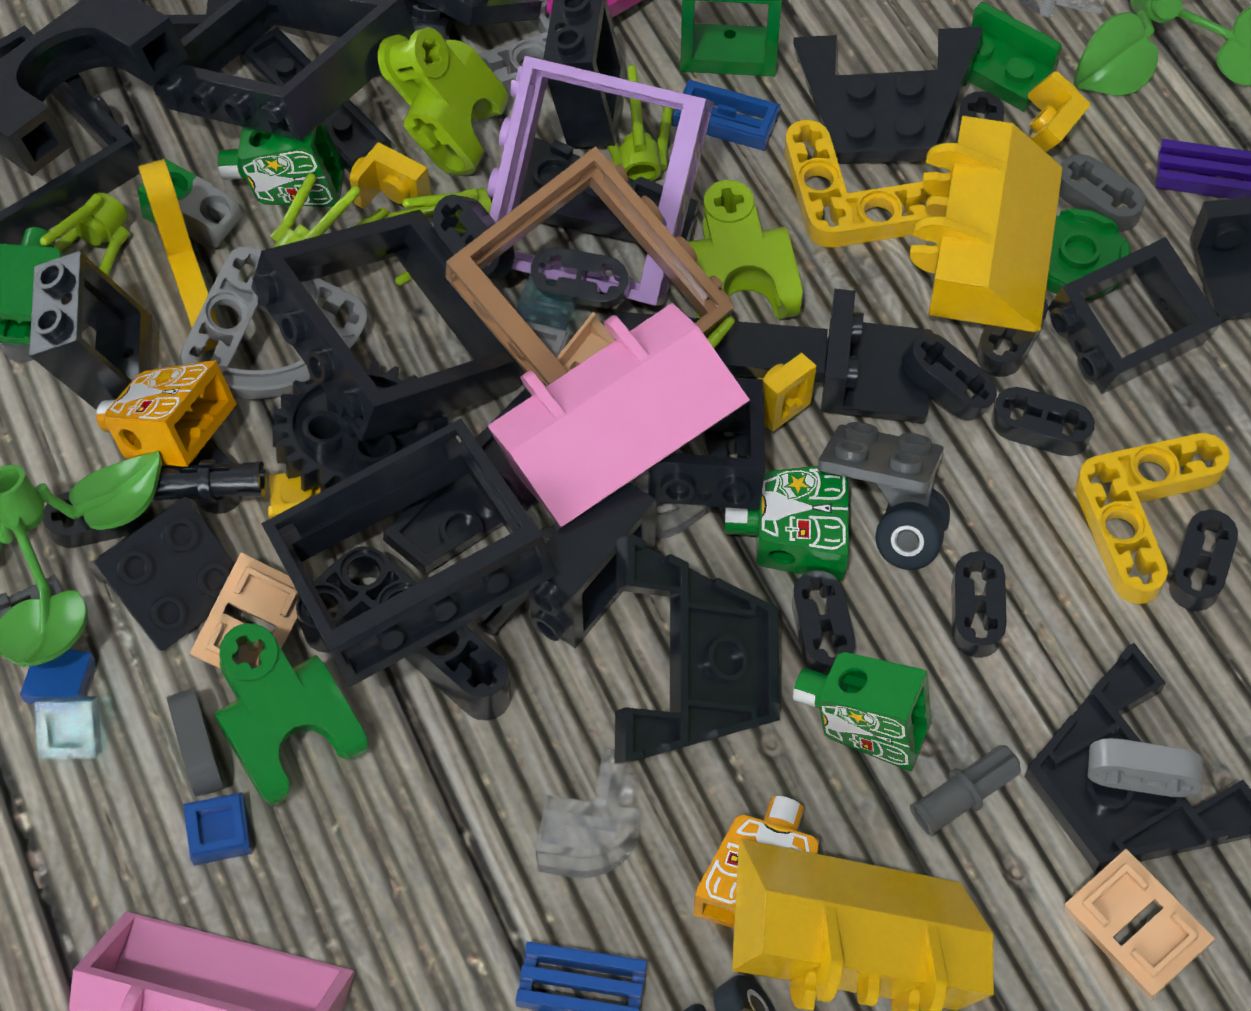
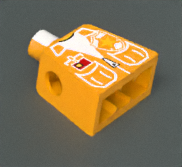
M204 361L143 371L132 380L116 400H104L99 404L96 419L101 430L111 433L121 454L126 459L158 451L162 458V464L184 467L192 462L237 403L217 361Z
M773 796L770 798L763 820L744 814L737 815L697 887L693 916L734 929L738 849L741 839L815 854L818 853L819 840L814 836L798 832L804 812V807L799 802L784 796Z

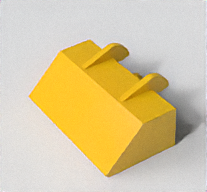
M962 116L957 143L939 144L932 147L927 153L925 163L938 168L948 169L950 172H924L923 187L932 195L927 199L925 211L933 217H927L918 221L913 231L914 237L938 244L934 246L926 244L911 245L910 249L911 261L918 268L935 274L928 315L1030 332L1040 331L1063 167L1015 124Z
M745 839L740 841L738 849L732 971L790 981V995L794 1006L797 1009L808 1011L814 1010L816 994L817 1001L829 1003L834 999L838 990L857 993L859 1004L872 1007L877 1004L879 997L891 999L892 1011H942L943 1008L958 1011L994 995L993 932L961 882Z

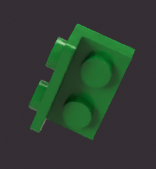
M980 2L974 9L971 27L982 26L983 45L980 53H976L968 82L1025 112L1033 103L1028 98V93L1033 87L1056 71L1062 45L1047 34L1033 29L1009 16L1004 11L998 10L985 2Z

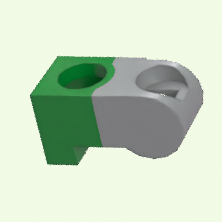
M163 158L176 192L188 235L208 248L218 247L241 219V209L230 196L215 188L213 184ZM142 183L137 189L142 218L157 225L144 184Z

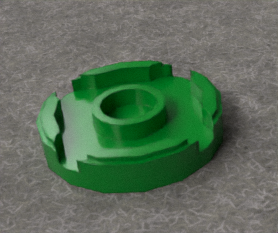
M1076 208L1061 210L1060 215L1056 216L1046 290L1057 294L1062 286L1131 254L1127 237L1124 240L1123 236L1118 232L1119 226L1110 218L1092 210ZM1121 282L1085 298V300L1104 297L1118 288Z

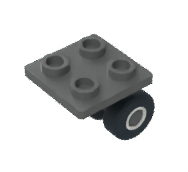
M850 422L847 425H838L819 457L817 469L827 473L877 483L889 503L876 529L875 539L880 554L888 563L900 569L916 570L929 565L940 551L944 539V531L948 529L950 521L948 502L941 493L933 489L935 472L942 459L944 447L933 444L930 438L921 434L904 433L900 436L878 432L877 427L864 422Z

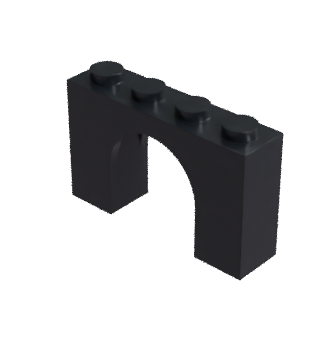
M81 0L0 59V155L33 176L72 146L50 107L43 103L58 85L70 77L94 68L116 67L152 86L187 60L189 55L170 18L139 0Z

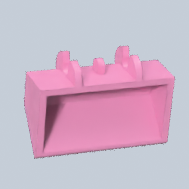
M673 303L631 331L626 328L617 316H611L603 323L606 331L614 339L613 343L546 387L534 372L528 371L521 376V380L532 396L488 425L489 430L513 471L560 528L750 401L700 328Z
M125 912L73 969L69 1011H343L355 971Z

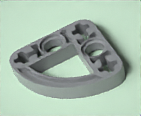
M249 246L239 247L231 251L227 256L185 341L178 366L196 363L197 359L193 356L199 357L202 354L210 338L218 342L211 361H217L233 397L261 399L292 393L295 380L310 385V374L303 360L284 367L268 370H243L228 367L256 308L269 313L264 306L257 302L258 297L251 288L253 277L247 283L238 279V269L241 270L245 264L254 267L253 276L255 275L261 250ZM320 278L302 282V285L316 304L319 297L325 299L321 311L351 350L367 320L366 307L362 301L355 295ZM218 305L231 306L239 314L240 323L233 328H221L213 322L210 312ZM340 309L349 312V322L345 324L344 328L334 324L336 320L335 315Z

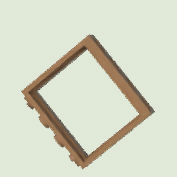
M596 146L446 261L445 278L526 373L530 370L534 372L545 387L568 371L481 269L588 186L594 190L700 313L702 318L695 324L706 338L717 329L726 317H730L734 309L730 302V297L722 289L724 283L716 276H707L696 263L697 255L692 246L679 235L674 237L662 223L663 216L655 203L647 196L640 198L627 183L629 178L622 165L616 166L609 157L606 159Z

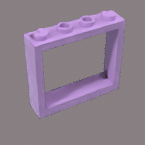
M525 56L523 66L518 68L516 81H511L510 92L513 97H516L512 115L504 119L500 130L499 146L504 148L500 168L495 167L488 183L487 194L489 198H493L489 215L494 221L498 222L520 204L549 78L682 110L658 207L663 216V225L674 237L677 235L681 236L714 102L696 96ZM514 250L515 258L511 269L531 274V264L536 255ZM648 253L641 282L630 279V291L627 298L655 306L665 304L671 280ZM555 262L552 269H544L542 272L547 278L557 280L559 277L576 279L575 274H569L564 271L561 262ZM605 273L603 278L599 279L587 276L585 278V281L596 283L600 292L607 293L610 286H618L620 283L614 279L612 274Z

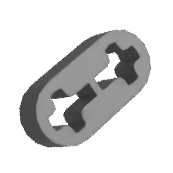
M1101 739L1090 745L1088 778L1099 785L1169 797H1190L1202 791L1204 759L1200 754L1183 748L1124 739Z

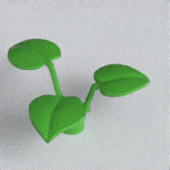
M1130 0L1131 7L1136 14L1131 12L1118 13L1106 20L1097 29L1079 60L1073 83L1079 89L1116 96L1128 95L1138 91L1148 83L1158 63L1157 47L1148 40L1154 33L1151 20L1158 23H1167L1178 16L1227 38L1228 40L1222 45L1217 54V65L1222 74L1231 81L1251 86V6L1237 16L1232 31L1183 9L1182 0Z
M158 451L104 467L84 477L69 493V500L72 505L52 494L45 483L34 487L22 467L18 465L0 467V552L3 544H9L14 540L15 534L38 587L40 598L22 601L1 617L0 654L5 660L23 668L49 662L61 656L77 642L88 620L87 605L77 591L68 590L51 596L50 587L26 532L37 527L43 520L44 502H47L72 519L84 515L87 525L92 529L105 530L125 525L139 517L154 498L162 466V458Z

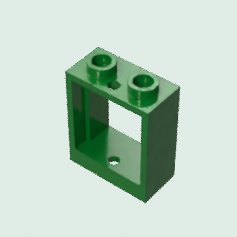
M682 0L680 72L775 77L782 0ZM695 1L768 4L767 27L695 23Z

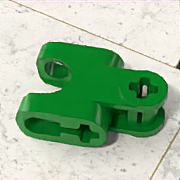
M244 623L233 627L225 634L220 644L219 665L237 700L213 714L262 801L271 807H275L285 801L288 796L289 779L282 769L279 760V749L283 742L292 734L301 731H314L324 736L330 742L339 757L347 760L356 759L368 752L366 734L326 666L317 655L292 668L275 637L268 629L258 624ZM246 645L250 651L260 648L262 652L259 654V666L252 669L247 662L237 665L235 662L239 658L238 647Z

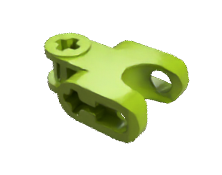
M427 27L416 30L411 35L410 40L401 35L384 38L378 49V64L385 80L393 85L410 105L403 120L407 132L446 174L469 175L474 173L483 157L484 149L474 134L471 119H485L502 115L509 97L505 87L471 46L457 40L445 41L442 35L433 28Z
M722 180L714 183L707 189L704 195L705 216L702 225L704 239L687 241L697 255L696 263L708 277L716 276L724 283L722 289L729 297L739 291H754L762 294L769 301L776 318L784 319L800 316L803 289L787 228L761 229L754 196L745 184L735 180ZM695 309L696 317L702 318L700 313Z

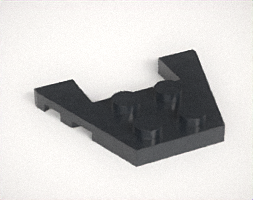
M982 26L938 29V69L924 71L837 75V35L794 37L795 56L801 65L806 85L817 107L821 124L826 127L830 134L838 164L926 160L928 151L944 141L955 114L956 102L962 87L967 85L971 75V65L976 53H980L983 45Z
M628 534L617 539L616 590L670 598V712L628 707L616 710L614 764H627L780 720L778 607L720 578L712 580L690 569L689 562L673 554L664 556L646 547L645 540Z
M1135 643L1127 646L1119 656L1118 661L1099 680L1082 705L1067 719L1029 765L1024 776L1094 871L1103 870L1125 849L1139 862L1251 838V789L1243 779L1197 808H1193L1185 797H1169L1099 785L1088 778L1090 745L1095 741L1109 738L1141 742L1122 715L1161 693L1166 684Z

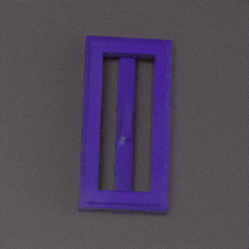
M1162 139L1158 149L1155 188L1230 199L1251 197V151ZM1168 169H1170V170H1177V171H1184V172H1191V173H1197V174H1190V173L1169 171ZM1217 176L1227 177V178H1234V179H1241V180H1246V181H1239V180L1218 178Z

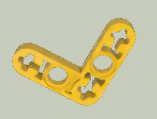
M800 120L788 128L784 147L785 159L806 232L810 240L815 244L834 248L913 235L914 226L918 221L927 217H933L926 213L925 205H919L920 203H926L927 199L932 196L924 189L922 182L847 193L831 137L826 127L817 121ZM802 141H808L810 147H814L812 159L807 160L808 153ZM813 176H821L828 179L832 185L827 189L815 190L806 185L805 181ZM902 205L904 206V214L908 213L907 216H902ZM829 206L831 221L833 224H838L837 226H829L826 220H822L824 207ZM873 207H881L889 211L892 217L887 221L877 222L867 217L865 212Z
M161 159L138 166L192 328L206 301L208 291L190 242L165 160ZM213 308V309L211 310V312H210V314H211V319L213 320V322H214L216 325L219 326V323H218V320H217V317H216V314H215V311H214V308ZM209 338L202 353L216 349L218 342Z
M1208 433L1192 434L1097 455L1087 459L1082 464L1075 483L1076 496L1112 585L1118 595L1126 601L1135 604H1146L1155 600L1160 594L1168 574L1166 562L1141 502L1216 485L1222 479L1231 457L1229 448L1217 436ZM1200 454L1201 458L1205 461L1212 460L1211 467H1206L1205 463L1201 460L1192 462L1194 455ZM1145 462L1156 463L1164 469L1167 477L1161 481L1147 480L1139 472L1138 466ZM1185 466L1182 474H1180V467ZM1094 476H1099L1103 483L1112 482L1108 491L1110 503L1105 506L1104 503L1107 496L1103 486L1100 483L1091 484ZM1112 519L1126 520L1134 528L1135 535L1128 539L1116 538L1107 530L1106 522ZM1136 551H1138V552H1137V555H1136V557H1135V559H1134V561H1133V558H1132L1131 554H1133V553H1135ZM1134 562L1141 575H1151L1147 584H1143L1139 577H1129Z

